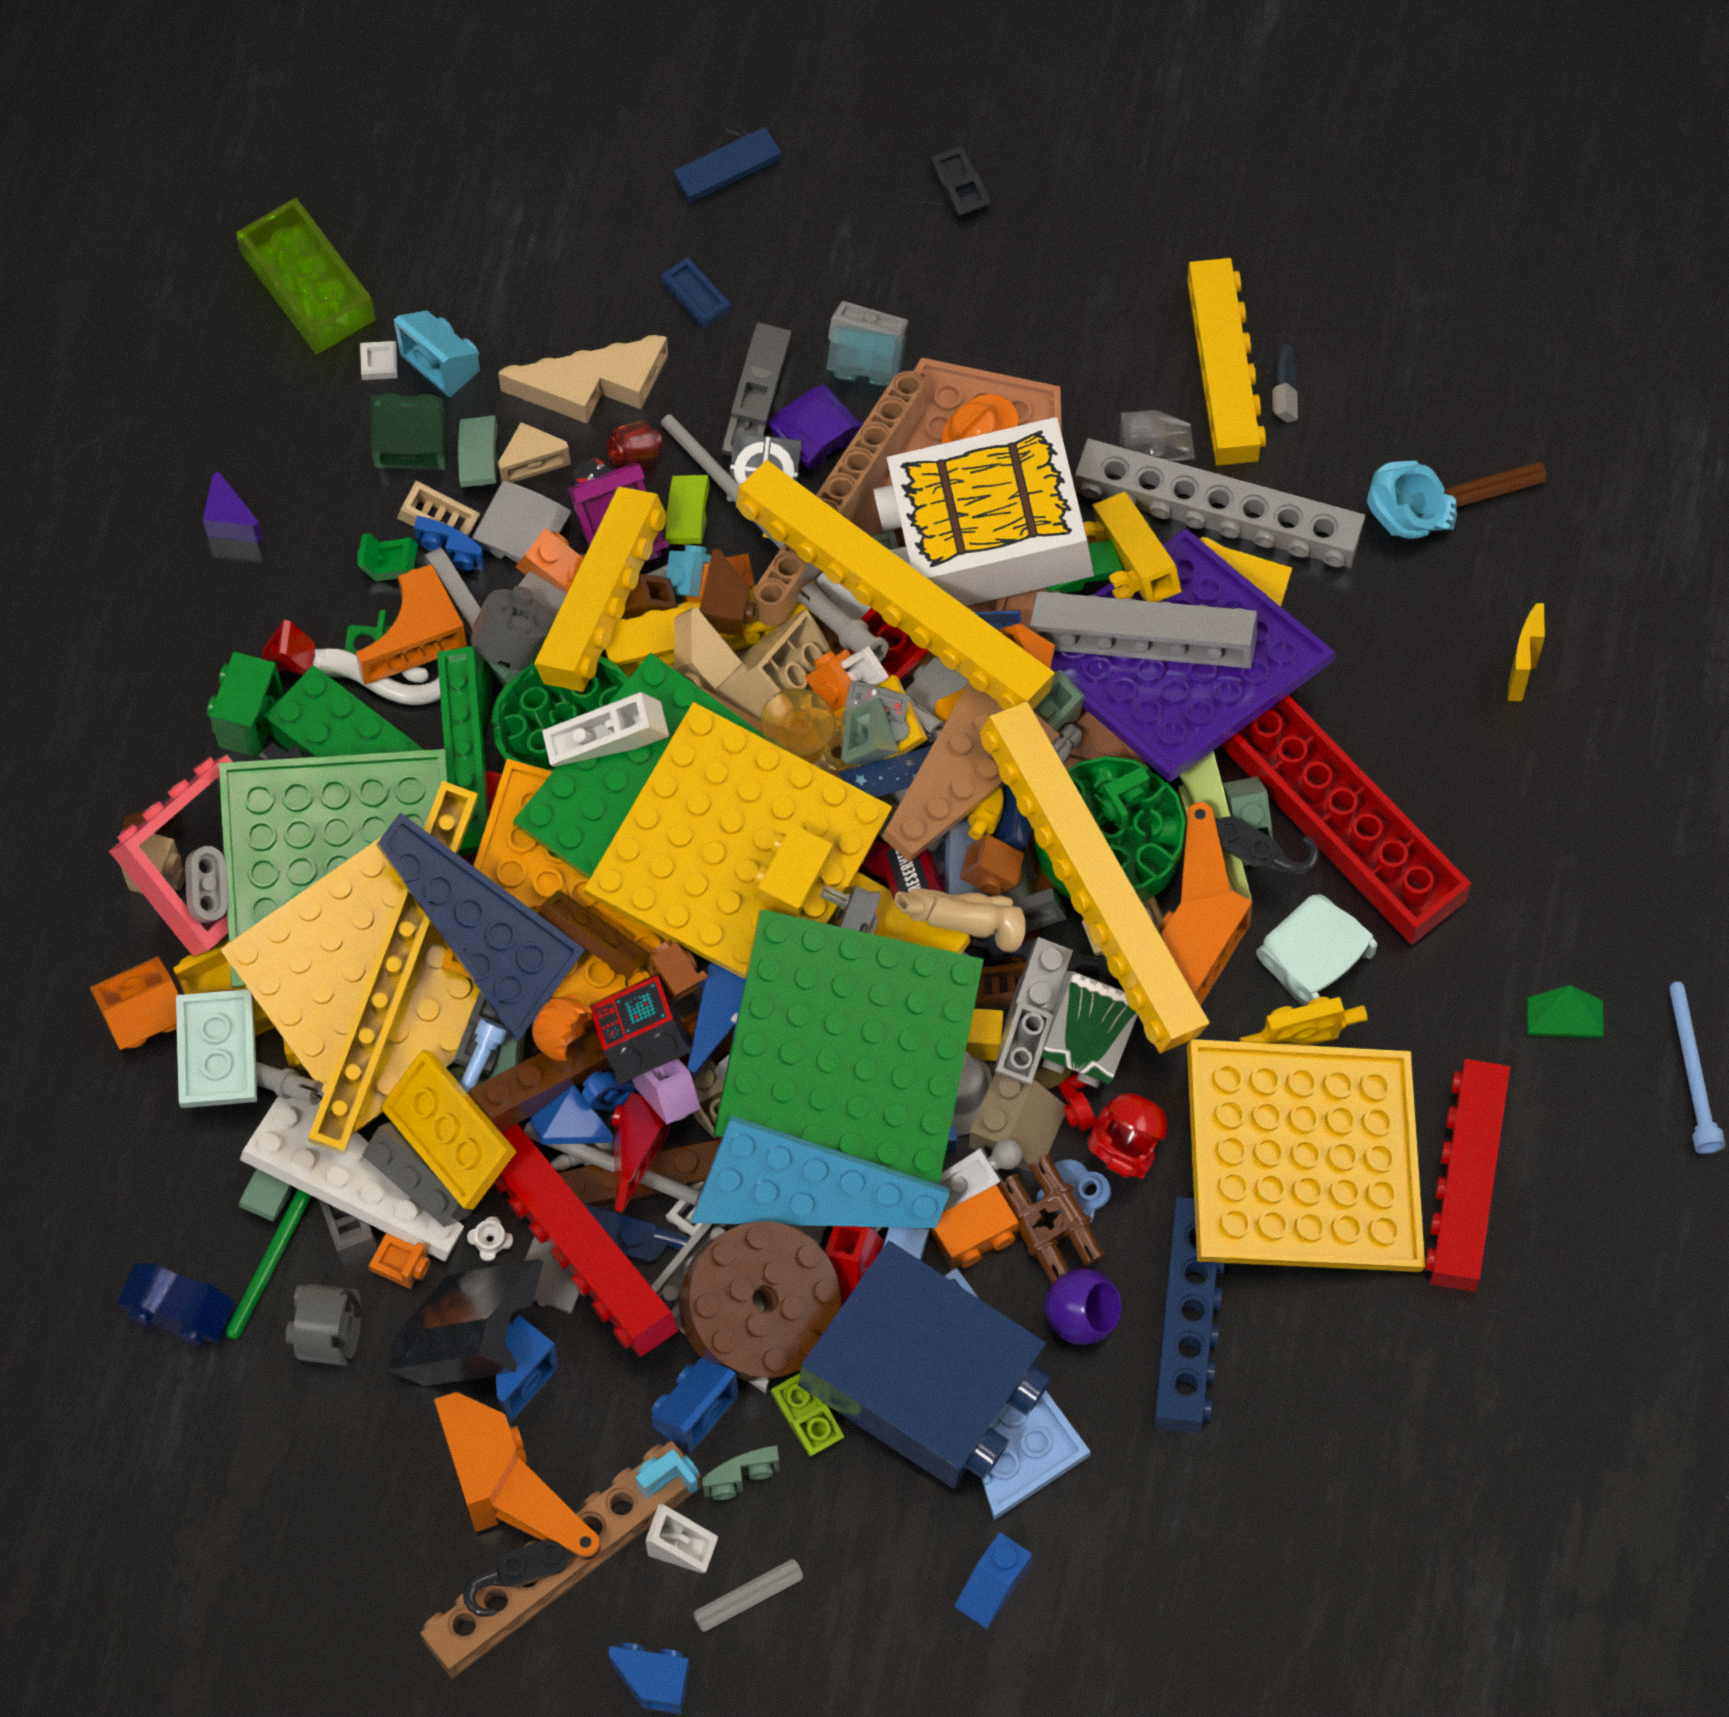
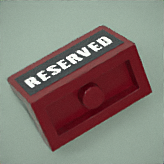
M892 846L879 852L893 899H895V895L899 891L909 893L912 889L919 888L945 893L929 848H926L910 862Z

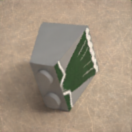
M1066 971L1052 1012L1054 1017L1040 1057L1044 1059L1042 1067L1060 1074L1064 1073L1065 1068L1079 1073L1078 1081L1098 1088L1100 1081L1111 1084L1138 1014L1128 1005L1124 991L1076 972Z

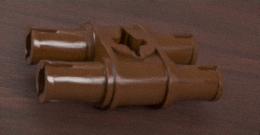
M1049 1154L1039 1158L1038 1163L1034 1161L1028 1166L1045 1194L1043 1200L1038 1203H1032L1019 1180L1018 1174L1007 1177V1182L1005 1183L1003 1180L1000 1181L997 1187L1019 1222L1018 1230L1029 1248L1027 1250L1028 1254L1032 1257H1037L1052 1286L1060 1275L1070 1271L1056 1246L1062 1238H1070L1083 1261L1084 1267L1095 1263L1096 1258L1098 1260L1102 1259L1106 1254L1101 1249L1089 1227L1092 1224L1090 1221L1091 1217L1085 1214L1073 1193V1185L1064 1183ZM1047 1212L1059 1214L1053 1221L1054 1228L1043 1226L1048 1220Z

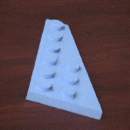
M957 1268L945 1275L946 1278L977 1297ZM1046 1390L1028 1416H1025L1011 1406L995 1429L1010 1441L992 1471L985 1479H982L993 1519L996 1520L1090 1456V1450Z

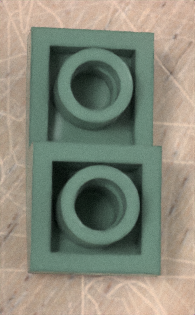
M495 415L460 420L458 461L461 487L483 486L496 483L499 460L496 453L498 425Z
M256 1169L240 1200L239 1207L274 1221L290 1198L292 1185Z
M777 1446L747 1452L713 1469L702 1478L704 1497L712 1496L715 1500L730 1499L735 1497L736 1493L743 1492V1476H749L753 1480H761L771 1477L773 1472H780Z

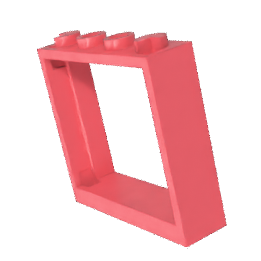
M228 755L213 760L210 756L202 764L197 765L193 769L196 773L195 777L189 782L183 779L167 792L171 797L164 804L158 801L144 811L142 816L145 820L137 827L133 823L121 831V834L117 837L120 842L109 851L192 956L209 951L228 934L227 910L221 918L203 927L200 922L190 915L185 903L139 846L215 779L220 783L219 763L233 762Z

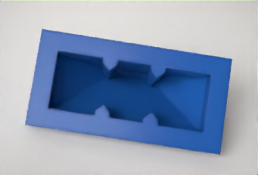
M574 1084L530 1118V1125L541 1144L613 1143L614 1136L602 1115L588 1105L581 1096L582 1093Z

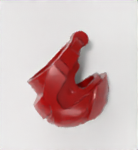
M1133 1093L1118 1095L1105 1106L1090 1133L1088 1147L1093 1154L1107 1163L1106 1168L1125 1178H1128L1130 1175L1143 1179L1153 1164L1157 1142L1159 1139L1165 1140L1167 1134L1165 1112L1157 1104Z

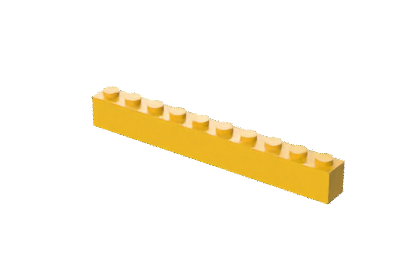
M768 460L739 486L736 507L745 518L756 521L768 531L772 538L787 544L796 551L803 561L812 563L823 571L831 582L840 584L850 591L859 603L873 608L882 615L889 625L898 627L909 635L917 646L926 648L936 655L945 667L956 670L967 678L976 690L985 692L995 699L1003 710L1024 702H1028L1033 710L1050 692L1055 672Z
M1024 702L989 716L979 731L981 743L984 749L991 753L999 767V775L1002 781L1009 785L1013 792L1020 813L1027 817L1038 845L1045 849L1053 863V871L1056 877L1063 881L1070 893L1074 909L1081 913L1088 925L1092 941L1101 948L1107 959L1110 973L1119 980L1123 987L1128 1005L1137 1012L1141 1019L1146 1037L1151 1043L1155 1044L1159 1053L1197 1038L1209 1024L1206 1015L1028 702Z
M442 781L424 830L458 854L477 803L478 793ZM404 883L308 1136L309 1143L342 1155L346 1154L432 924Z

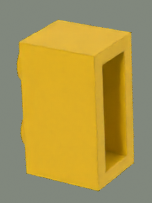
M794 824L791 825L787 835L780 832L771 849V853L775 854L774 859L769 867L765 864L761 866L753 885L758 887L755 900L785 915L798 917L831 857L833 844Z

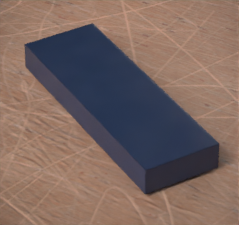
M763 127L674 170L673 176L689 203H692L781 160L782 153L767 129Z

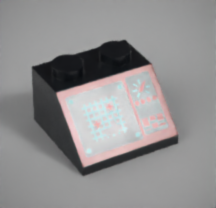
M659 973L589 1004L603 1051L620 1084L690 1053L691 1038Z

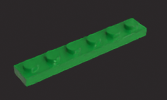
M473 646L437 652L447 783L478 793L475 809L457 854L459 856L478 853L489 818L477 653Z

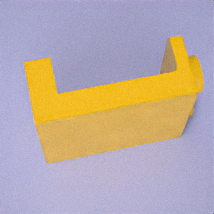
M229 938L219 941L213 946V949L203 954L185 957L178 966L173 968L184 995L247 989V987L232 988L230 964L220 951L221 948L229 943ZM254 998L255 1036L275 1026Z

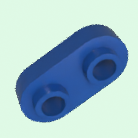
M597 1071L590 1075L583 1083L585 1088L581 1096L591 1108L610 1112L615 1110L618 1104H624L631 1092H635V1087L629 1080L620 1084L614 1072L602 1073Z

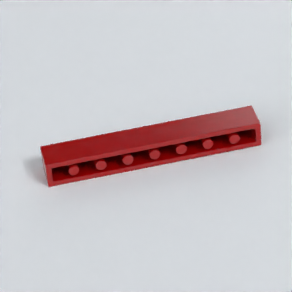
M515 1124L502 1131L501 1134L517 1152L493 1182V1186L499 1193L503 1191L508 1193L511 1197L508 1199V1202L520 1219L524 1216L531 1222L529 1229L541 1245L545 1242L550 1245L552 1250L549 1253L561 1270L568 1268L573 1276L570 1279L582 1296L589 1294L594 1302L591 1305L599 1318L604 1323L608 1320L616 1327L613 1329V1333L625 1349L631 1346L638 1356L642 1357L677 1333L678 1328L670 1309L521 1127Z

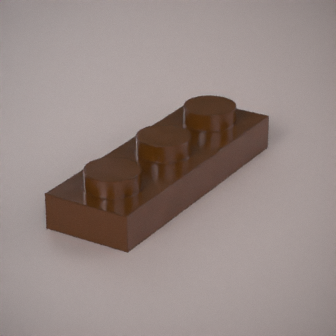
M561 890L556 891L543 902L537 912L538 915L582 946L586 952L594 954L608 964L611 970L617 974L624 975L628 979L632 978L643 968L651 956V953Z

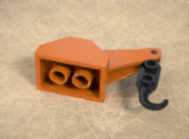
M1204 802L1192 804L1187 811L1181 903L1175 913L1169 911L1165 915L1159 927V931L1162 932V940L1200 1006L1251 926L1252 901L1230 890L1222 850L1255 868L1279 870L1293 876L1305 875L1312 871L1319 859V849L1316 843L1308 836H1304L1302 841L1309 848V856L1303 862H1295L1285 855L1270 836L1235 817L1216 818L1212 808Z
M458 1392L434 1399L475 1532L496 1526L502 1520L541 1540L540 1542L503 1554L489 1568L469 1579L464 1588L463 1598L464 1604L470 1612L480 1617H490L496 1614L494 1608H483L477 1604L476 1594L481 1588L490 1585L520 1587L563 1572L574 1558L583 1562H591L600 1555L601 1544L596 1532L588 1527L525 1464L528 1461L518 1427L510 1428L505 1414Z

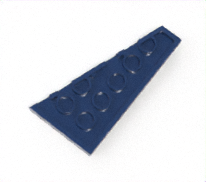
M400 812L377 842V847L517 1043L585 949Z

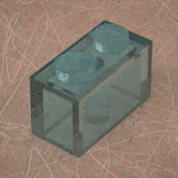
M836 325L832 328L826 370L835 371L834 377L839 379L855 380L856 375L870 377L869 383L889 386L893 378L898 373H901L906 336Z

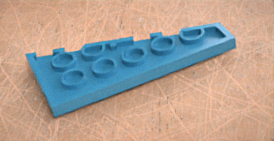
M730 1115L692 1214L691 1223L746 1224L769 1221L785 1225L936 1228L950 1193L949 1188Z

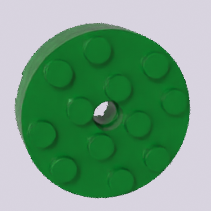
M600 656L595 676L589 679L584 692L544 684L533 662L505 685L493 708L491 724L493 726L494 742L504 763L506 764V760L510 759L553 772L557 766L553 767L550 765L542 730L608 705L628 680L626 674L615 663Z

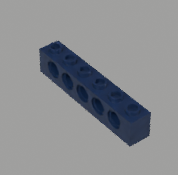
M1176 1197L1154 1429L1200 1434L1203 1421L1210 1422L1212 1398H1205L1206 1384L1213 1385L1216 1361H1208L1209 1347L1217 1348L1219 1324H1212L1213 1310L1220 1311L1222 1288L1215 1287L1216 1274H1223L1224 1263L1197 1261V1247H1194L1189 1242L1192 1237L1196 1236L1194 1198ZM1197 1272L1202 1274L1206 1280L1201 1284H1192L1186 1279V1275ZM1187 1309H1196L1202 1314V1318L1197 1321H1190L1182 1313ZM1190 1345L1195 1347L1199 1354L1193 1358H1186L1181 1355L1179 1349ZM1181 1382H1187L1192 1384L1196 1391L1191 1395H1183L1176 1390L1175 1386Z

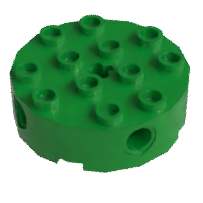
M1103 756L1078 762L1066 771L1143 904L1166 888L1180 865L1186 820L1178 794L1168 782L1165 783L1160 776L1150 772L1149 767L1133 759ZM1143 766L1150 777L1148 793L1139 803L1133 806L1124 805L1129 814L1126 827L1119 829L1114 820L1111 822L1107 820L1100 807L1103 786ZM1035 840V848L1042 872L1060 894L1071 899V895L1063 881L1056 877L1053 871V863L1045 849L1041 848Z

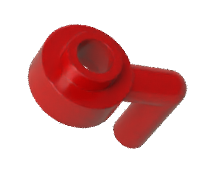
M1079 1073L1063 1079L1059 1083V1089L1068 1103L1067 1106L1063 1107L1068 1123L1072 1128L1078 1126L1083 1132L1094 1127L1096 1120L1082 1091L1078 1092V1089L1088 1084L1078 1081Z

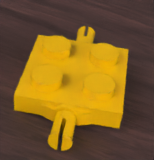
M1319 997L1308 1002L1307 1006L1295 1009L1285 1006L1274 1010L1271 1015L1267 1016L1264 1030H1261L1260 1033L1240 1037L1239 1040L1240 1042L1311 1046L1337 1039L1340 1031L1346 1028V1025L1367 1021V1013L1364 1005L1344 1010L1340 997L1333 999Z

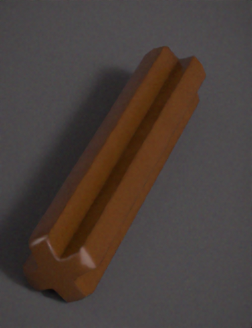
M1535 462L1445 488L1444 494L1453 496L1457 500L1456 507L1543 483L1546 481L1547 473L1542 462Z

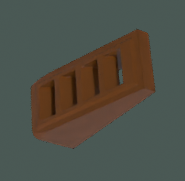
M1027 961L982 968L977 990L976 1002L978 1005L976 1008L1010 1007L1017 987V978L1023 975ZM1001 979H1007L1008 992L1002 993ZM986 980H992L991 995H987Z

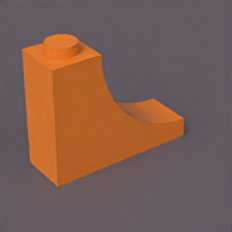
M432 564L419 569H413L398 576L402 606L396 621L379 640L356 652L359 673L365 685L438 659L437 652L467 647L464 625Z

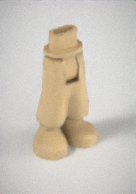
M924 888L912 889L909 893L899 891L895 895V905L902 913L908 914L914 921H926L932 927L958 931L980 938L995 935L997 946L1006 952H1015L1023 942L1025 935L1024 914L1020 907L1013 906V901L1010 897L1002 895L989 897L982 893L952 895Z

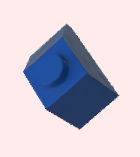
M999 1532L977 1563L954 1608L987 1630L1031 1568L1032 1553Z

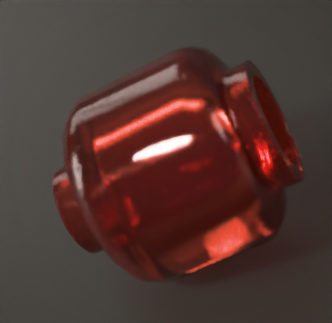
M631 422L613 429L606 443L607 453L610 461L615 466L621 468L637 463L643 468L653 465L658 459L659 450L662 448V439L658 430L652 429L647 422Z

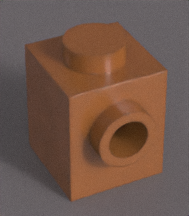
M986 834L967 847L960 879L979 888L986 895H1002L1006 891L1014 889L1021 881L1023 876L1021 865L1024 853Z

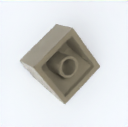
M995 1073L971 1127L969 1147L975 1150L983 1148L986 1154L991 1156L994 1146L999 1141L1012 1139L1021 1146L1023 1151L1022 1160L1017 1167L1032 1172L1028 1166L1034 1161L1038 1163L1039 1158L1049 1154L1065 1118L1063 1107L1067 1105L1034 1079L1032 1084L1028 1086Z

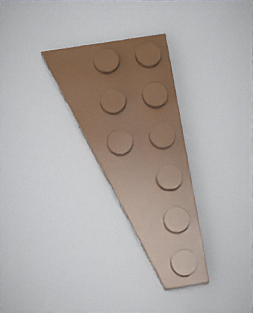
M970 682L966 685L882 836L908 862L912 861L1005 785L999 775V767L991 753L984 749L979 734L989 716L1004 710L995 699L985 692L976 690ZM1034 712L1053 746L1060 735Z

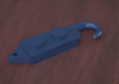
M584 1204L625 1256L632 1261L643 1264L653 1263L664 1254L667 1246L681 1250L690 1239L685 1235L658 1228L657 1225Z

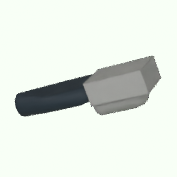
M1282 345L1279 348L1277 360L1278 386L1272 390L1273 412L1289 423L1298 420V395L1295 390L1296 370L1292 346Z

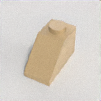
M695 606L674 618V670L709 692L716 690L742 662Z

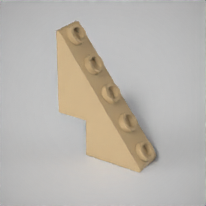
M651 335L636 342L626 344L614 343L606 348L594 351H577L571 356L557 359L544 358L537 363L524 366H507L498 373L500 388L505 393L584 423H588L601 395L641 409L668 356L667 337Z

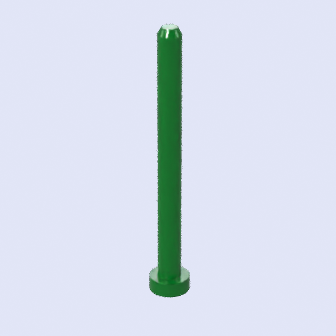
M300 1189L297 1190L226 1329V1336L228 1338L236 1340L241 1336L312 1195Z

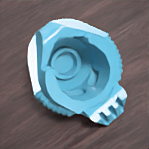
M1399 461L1387 463L1375 471L1367 503L1374 516L1392 536L1399 535L1400 537L1415 539L1427 536L1430 531L1453 530L1457 517V500L1453 496L1444 494L1445 489L1430 467L1420 465L1417 461Z

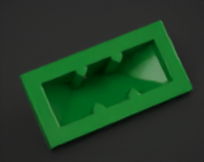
M1571 985L1528 997L1527 1035L1603 1038V1000Z

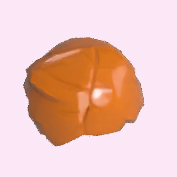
M567 994L546 1002L536 1015L532 1026L533 1040L537 1048L550 1059L566 1061L568 1059L566 1058L567 1045L586 1033L584 1024L593 1019L590 1015L592 1013L591 1008L579 1001L577 995Z

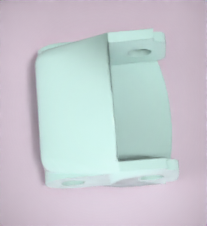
M1317 894L1308 897L1265 937L1263 945L1256 950V953L1262 964L1277 977L1286 991L1302 1006H1307L1308 1002L1320 997L1317 993L1318 991L1340 978L1361 956L1371 959L1376 953L1377 943L1373 939V935L1354 917L1335 906L1325 896Z

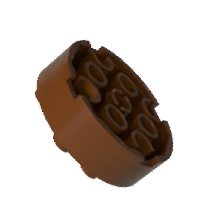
M769 1221L750 1222L739 1225L707 1242L690 1261L679 1293V1311L682 1326L694 1350L700 1357L731 1369L736 1373L737 1378L745 1381H767L800 1370L801 1364L841 1309V1292L838 1277L823 1249L808 1235L798 1229ZM754 1292L766 1298L763 1312L757 1310L753 1304Z

